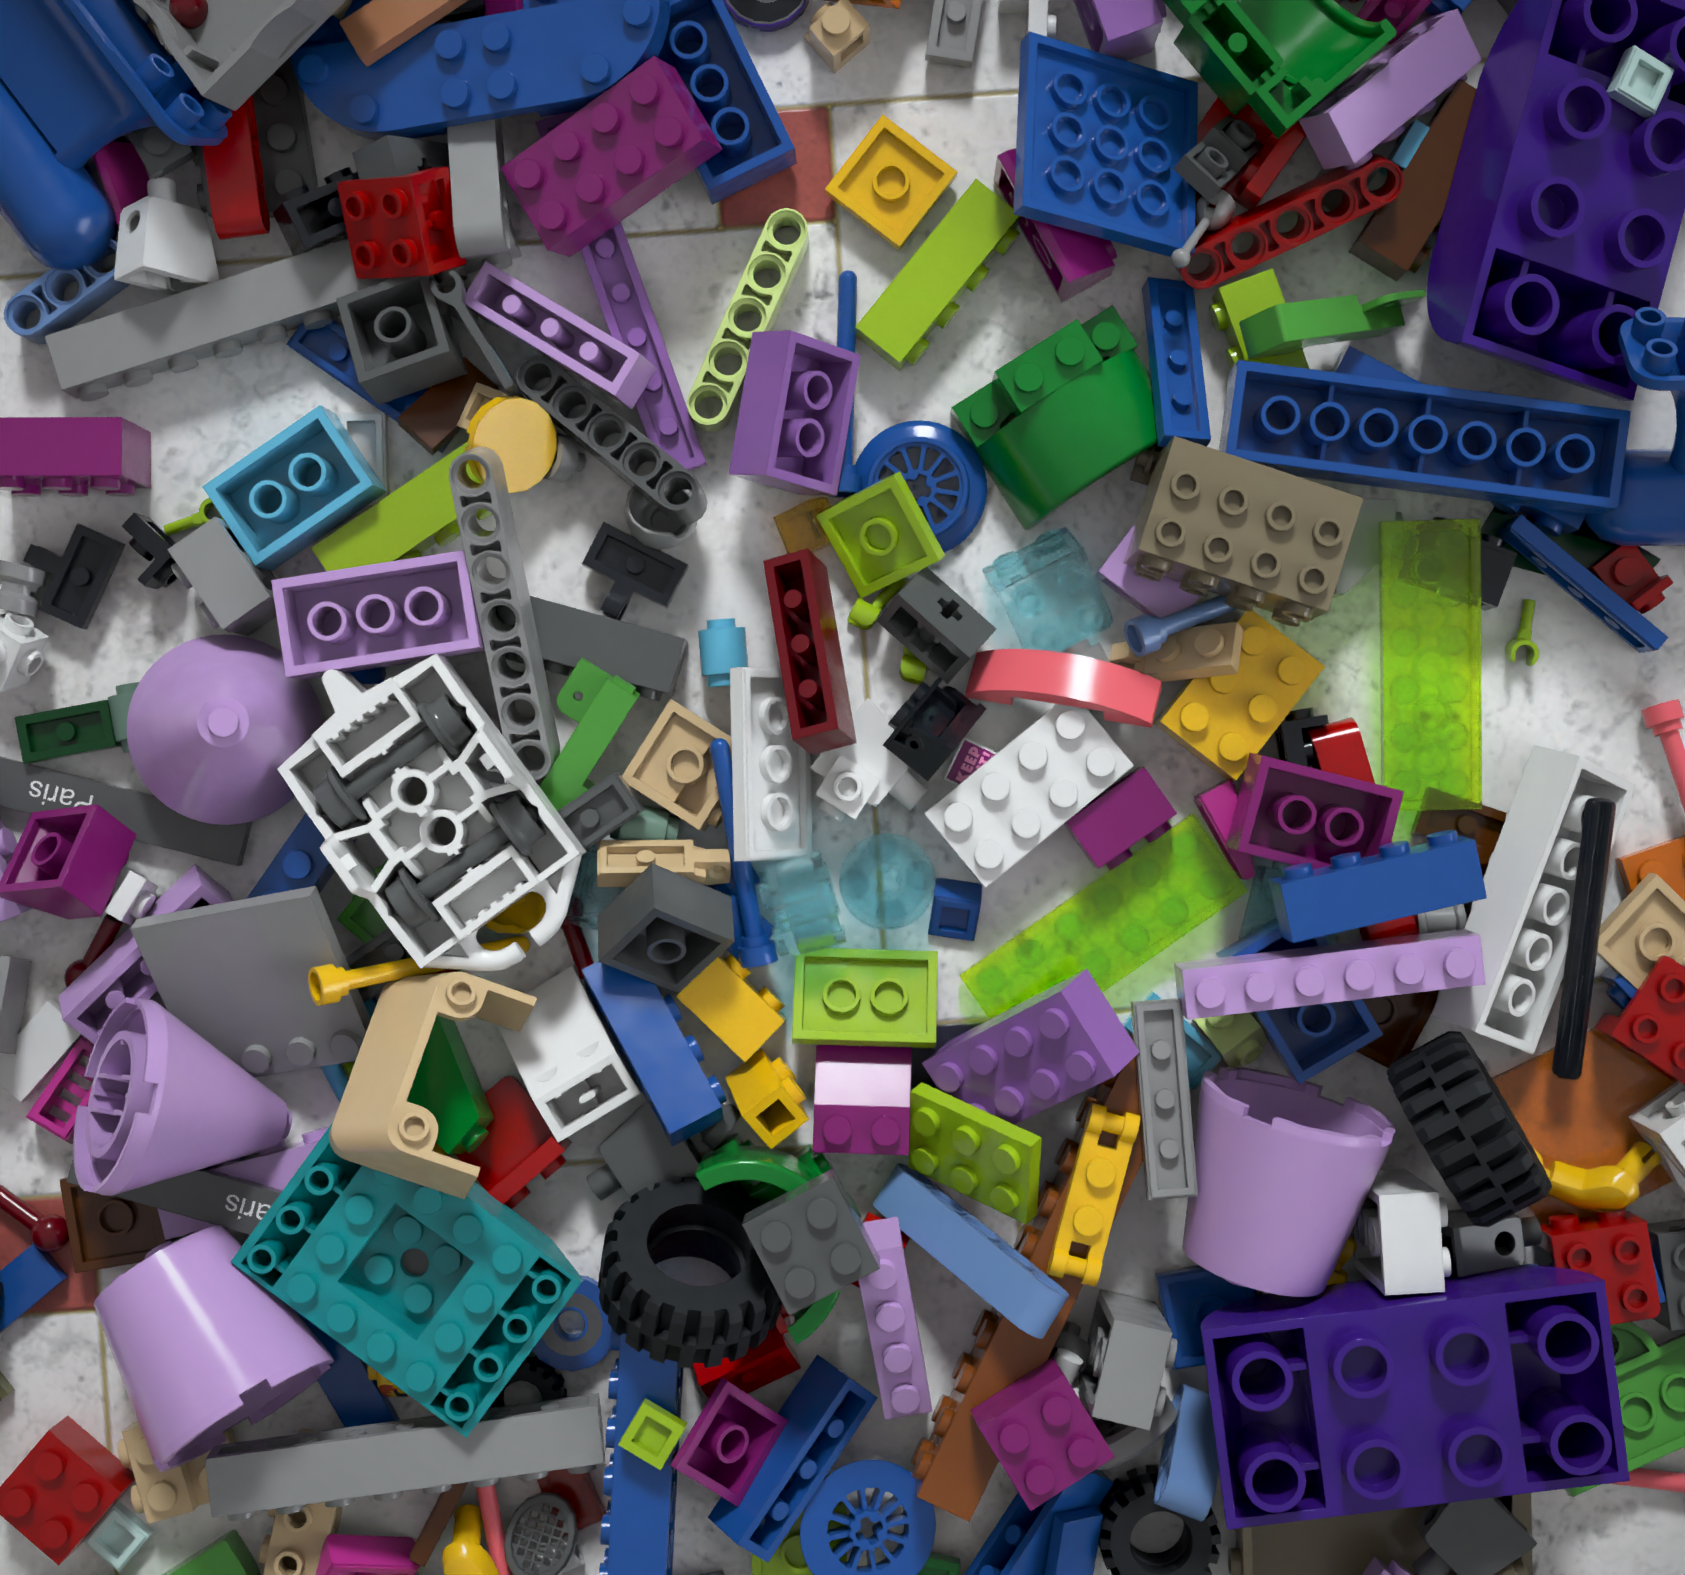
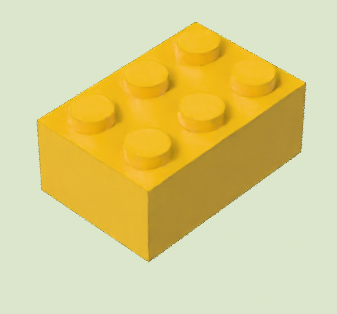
M1241 611L1233 620V622H1237L1244 629L1237 674L1187 679L1153 723L1224 779H1232V781H1236L1246 769L1249 754H1257L1325 667L1254 611Z

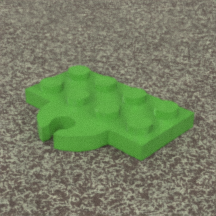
M1632 1322L1610 1325L1614 1342L1613 1350L1627 1462L1630 1472L1685 1447V1333L1656 1345L1647 1331ZM1599 1485L1567 1488L1565 1490L1568 1496L1574 1497Z

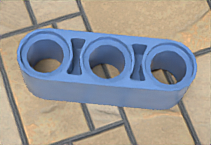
M110 239V249L105 258L111 254H116L117 242L113 239ZM105 258L87 267L84 265V269L79 271L77 269L64 271L51 268L7 302L4 309V320L7 326L19 336L36 344H47L46 335L73 327L130 284L114 280L115 268L108 273L102 272V263ZM78 281L79 291L73 299L65 301V288L70 283ZM39 309L41 314L39 323L35 327L27 329L26 319L32 311Z
M1181 1384L1172 1400L1177 1410V1416L1173 1426L1164 1436L1154 1492V1504L1203 1522L1209 1513L1214 1499L1219 1472L1209 1393L1186 1384Z

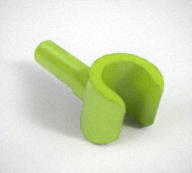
M208 498L201 503L199 512L164 525L166 535L170 536L193 527L197 528L208 522L207 513L210 508L215 507L211 499Z
M901 579L888 585L875 598L873 604L858 598L849 613L847 621L862 630L871 629L881 610L906 582Z
M1524 599L1517 637L1507 643L1505 647V656L1511 663L1515 662L1516 650L1522 645H1526L1528 648L1526 665L1533 666L1539 658V649L1531 641L1535 600Z
M904 646L899 675L906 682L920 685L924 681L927 666Z

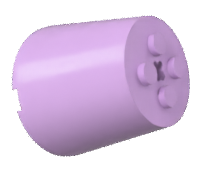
M1220 1067L1218 1076L1209 1070L1205 1071L1200 1086L1194 1139L1198 1196L1188 1197L1182 1245L1185 1254L1202 1268L1237 1286L1292 1297H1310L1322 1293L1393 1143L1396 1133V1127L1393 1122L1376 1109L1352 1097H1347L1344 1104L1321 1096L1323 1086L1307 1081L1299 1085L1289 1076L1239 1067Z
M222 1225L203 1229L174 1243L167 1241L160 1244L145 1255V1260L116 1277L94 1301V1307L153 1462L160 1472L188 1463L211 1451L214 1445L225 1443L227 1439L223 1433L248 1418L252 1426L260 1422L320 1379L331 1368L329 1364L334 1362L330 1352L293 1308L231 1263V1260L242 1246L229 1230L222 1227Z

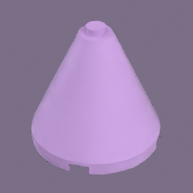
M226 634L210 635L187 641L173 648L159 658L144 674L129 706L126 730L127 743L134 767L141 780L154 796L167 807L183 816L204 823L219 825L242 824L263 818L279 810L295 797L277 769L312 737V734L323 725L319 701L309 680H297L286 677L282 652L262 641L249 637Z
M126 997L116 1005L105 1021L94 1044L84 1077L94 1078L88 1107L77 1105L73 1141L76 1178L84 1191L104 1196L117 1195L275 1147L281 1139H285L288 1136L292 1126V1113L287 1110L286 1102L156 1001Z

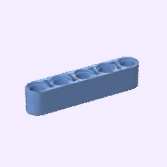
M897 1163L873 1202V1206L886 1218L898 1216L901 1231L1015 1326L1033 1337L1043 1339L1069 1297L1067 1291L928 1178L908 1168L905 1164Z

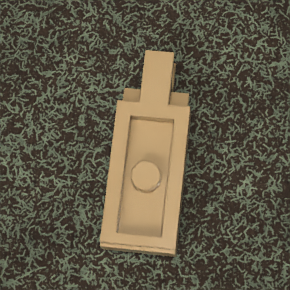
M1237 622L1190 627L1167 636L1166 642L1161 644L1159 650L1142 657H1138L1132 652L1127 641L1116 643L1111 646L1109 661L1110 663L1144 673L1162 682L1237 674L1244 629Z
M693 839L601 840L597 843V887H628L651 863L703 885L730 883L731 859L729 849H705L694 846Z

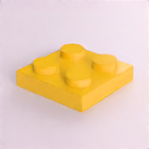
M882 114L827 185L825 194L900 251L956 179L958 172Z

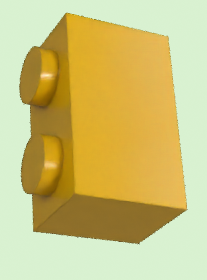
M730 953L726 958L719 955L684 987L676 997L734 1053L746 1062L784 1023L786 1016L781 1010L785 1004L768 987L764 986L759 991L746 978L751 973L750 970L742 968L740 960Z

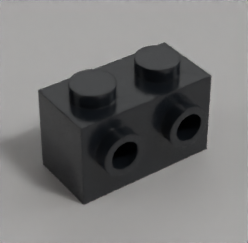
M347 167L325 177L324 180L327 185L312 191L309 190L308 185H303L281 196L283 203L273 212V215L293 256L311 251L347 235L337 184L345 180L359 179L358 172L353 173L351 168Z

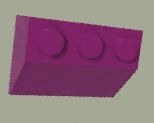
M1016 148L997 155L994 174L996 186L1005 202L1013 209ZM1020 216L1018 225L1062 303L1112 275L1115 268L1113 260L1117 258V254L1110 240Z

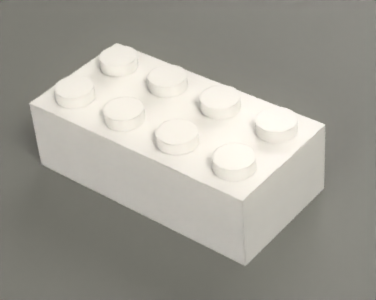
M1055 704L923 814L982 886L986 888L1134 765L1088 709Z

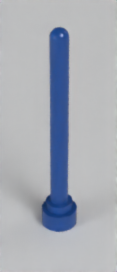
M845 270L839 275L837 347L855 353L857 276L853 271ZM854 398L837 496L829 497L847 498L861 491L862 476L857 474V466L852 465Z
M717 738L712 741L710 752L744 929V936L740 937L741 945L737 947L742 968L759 967L778 961L775 940H770L768 932H763L751 862L734 861L732 759L728 742L722 738Z

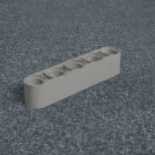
M502 118L447 127L453 227L460 257L468 258L510 252L511 241L506 177L500 169L505 165Z

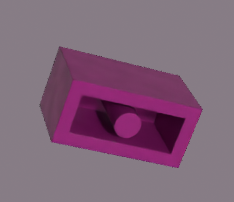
M1138 767L1094 798L1066 821L1064 825L1094 868L1099 869L1106 865L1109 870H1112L1133 855L1129 847L1145 837L1147 842L1150 843L1170 830L1172 826L1168 820L1177 813L1145 767Z

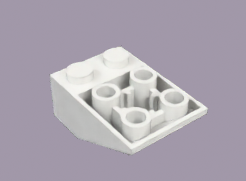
M574 965L526 993L537 997V1000L520 1032L497 1025L534 1104L558 1143L642 1092L586 985L579 978Z

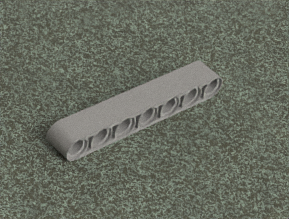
M477 446L467 450L452 461L449 468V482L502 734L536 781L543 778L549 772L558 758L560 742L503 464L494 450ZM468 460H475L484 467L486 471L484 483H477L468 476L466 471ZM478 509H486L494 515L496 520L494 531H487L478 524L476 519ZM488 557H495L504 564L506 568L505 578H496L488 572L486 567ZM497 605H505L514 612L516 616L515 625H506L498 619L496 614ZM514 652L520 655L525 662V671L520 672L511 669L506 662V653ZM524 699L530 702L534 707L535 717L521 715L516 709L515 700ZM530 745L539 748L543 752L545 762L536 763L531 761L525 753V746Z

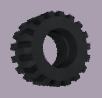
M1145 1465L1146 1473L1138 1475L1136 1468L1126 1471L1129 1479L1123 1483L1118 1477L1113 1481L1112 1493L1110 1495L1107 1494L1100 1504L1103 1519L1098 1543L1106 1568L1111 1570L1112 1575H1212L1208 1565L1209 1563L1217 1564L1220 1553L1216 1544H1221V1533L1217 1527L1218 1521L1212 1508H1210L1205 1520L1200 1522L1154 1504V1492L1158 1475L1156 1465ZM1159 1511L1169 1512L1177 1515L1184 1521L1181 1537L1174 1546L1166 1551L1147 1553L1137 1549L1130 1543V1536L1134 1526L1141 1518L1150 1513Z

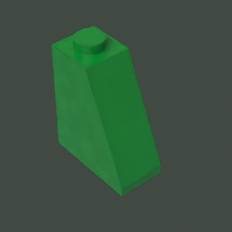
M437 1015L407 1102L422 1106L434 1115L438 1123L436 1143L447 1154H464L465 1151L468 1153L473 1152L486 1139L489 1132L485 1128L494 1119V1116L455 1021Z

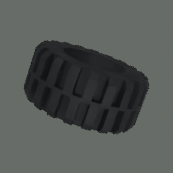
M1447 1031L1391 1063L1387 1070L1388 1080L1408 1121L1411 1123L1418 1139L1424 1146L1446 1186L1475 1226L1490 1227L1547 1197L1552 1184L1543 1165L1498 1087L1461 1032Z
M682 1177L681 1182L672 1183L671 1179L657 1182L654 1184L653 1190L650 1191L646 1187L632 1195L630 1202L627 1201L621 1204L614 1213L613 1221L608 1224L605 1233L598 1288L600 1289L599 1301L602 1311L609 1315L608 1323L615 1333L619 1336L624 1333L626 1334L625 1343L638 1352L642 1349L650 1352V1359L663 1364L665 1359L678 1362L677 1367L692 1368L693 1363H704V1367L708 1368L721 1365L723 1358L728 1357L729 1361L732 1362L747 1355L748 1347L751 1349L757 1348L767 1338L768 1331L773 1329L776 1324L782 1301L742 1226L745 1214L763 1205L758 1199L752 1202L748 1199L749 1194L737 1186L733 1190L723 1186V1183L705 1191L701 1183L697 1181V1177ZM674 1257H696L716 1264L732 1279L713 1286H693L670 1278L656 1264Z

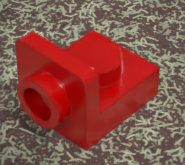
M1617 545L1587 568L1588 571L1636 611L1638 610L1640 614H1644L1659 605L1666 598L1662 592L1674 583L1668 575L1658 576L1637 546Z

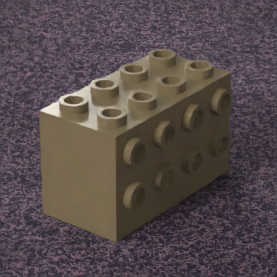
M1174 436L1157 456L1123 563L1135 567L1133 573L1141 578L1160 582L1163 576L1181 582L1179 589L1187 593L1206 597L1208 592L1227 597L1225 604L1230 607L1248 612H1253L1254 607L1273 612L1271 619L1276 622L1299 627L1300 622L1307 623L1329 611L1364 498Z

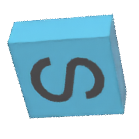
M1417 119L1414 120L1398 136L1397 143L1387 159L1396 164L1401 171L1406 169L1430 128ZM1381 167L1379 172L1387 176L1386 169Z

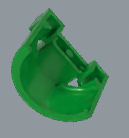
M1162 0L1184 26L1173 42L1174 45L1234 116L1249 104L1277 138H1280L1309 113L1328 93L1394 38L1397 33L1387 18L1380 22L1363 20L1345 10L1334 0Z
M1113 305L1083 324H1080L1078 319L1074 320L994 372L992 382L951 407V416L967 441L976 450L983 466L1025 530H1030L1077 494L1158 444L1151 375L1135 352L1138 346L1137 342ZM1014 414L1016 418L1001 428V424L1006 422L1010 415Z
M738 1133L721 1142L714 1150H707L695 1174L705 1191L722 1183L724 1187L732 1190L737 1186L749 1194L748 1199L752 1202L758 1199L764 1205L833 1169V1166L825 1153L815 1154L810 1144L791 1155L778 1149L755 1146L750 1139L743 1143ZM846 1192L860 1218L861 1214L848 1192ZM840 1290L793 1314L795 1318L794 1323L788 1326L787 1330L796 1345L808 1338L824 1322L833 1309Z

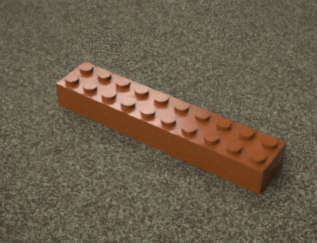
M1135 1057L1115 1077L1100 1083L1093 1097L1089 1095L1084 1097L1075 1117V1121L1080 1123L1073 1140L1067 1137L1064 1139L1056 1155L1054 1163L1059 1165L1055 1178L1052 1183L1045 1180L1038 1192V1212L1032 1226L1024 1224L1016 1238L1013 1248L1046 1275L1091 1103L1106 1106L1107 1112L1121 1116L1125 1112L1140 1115ZM1139 1125L1138 1134L1132 1147L1113 1222L1143 1162L1141 1125ZM1102 1131L1098 1144L1114 1148L1117 1135ZM1072 1241L1069 1255L1085 1259L1088 1245ZM1064 1274L1063 1278L1048 1275L1067 1291L1069 1297L1043 1339L1033 1337L1022 1331L994 1307H992L991 1311L982 1310L972 1332V1335L976 1336L973 1349L970 1354L963 1351L952 1373V1378L956 1380L954 1388L949 1397L942 1394L931 1418V1421L935 1422L933 1432L929 1440L924 1437L920 1439L913 1453L911 1464L915 1466L911 1477L916 1482V1497L970 1522L999 1462L978 1428L970 1410L1048 1360L1084 1285L1080 1283V1278Z

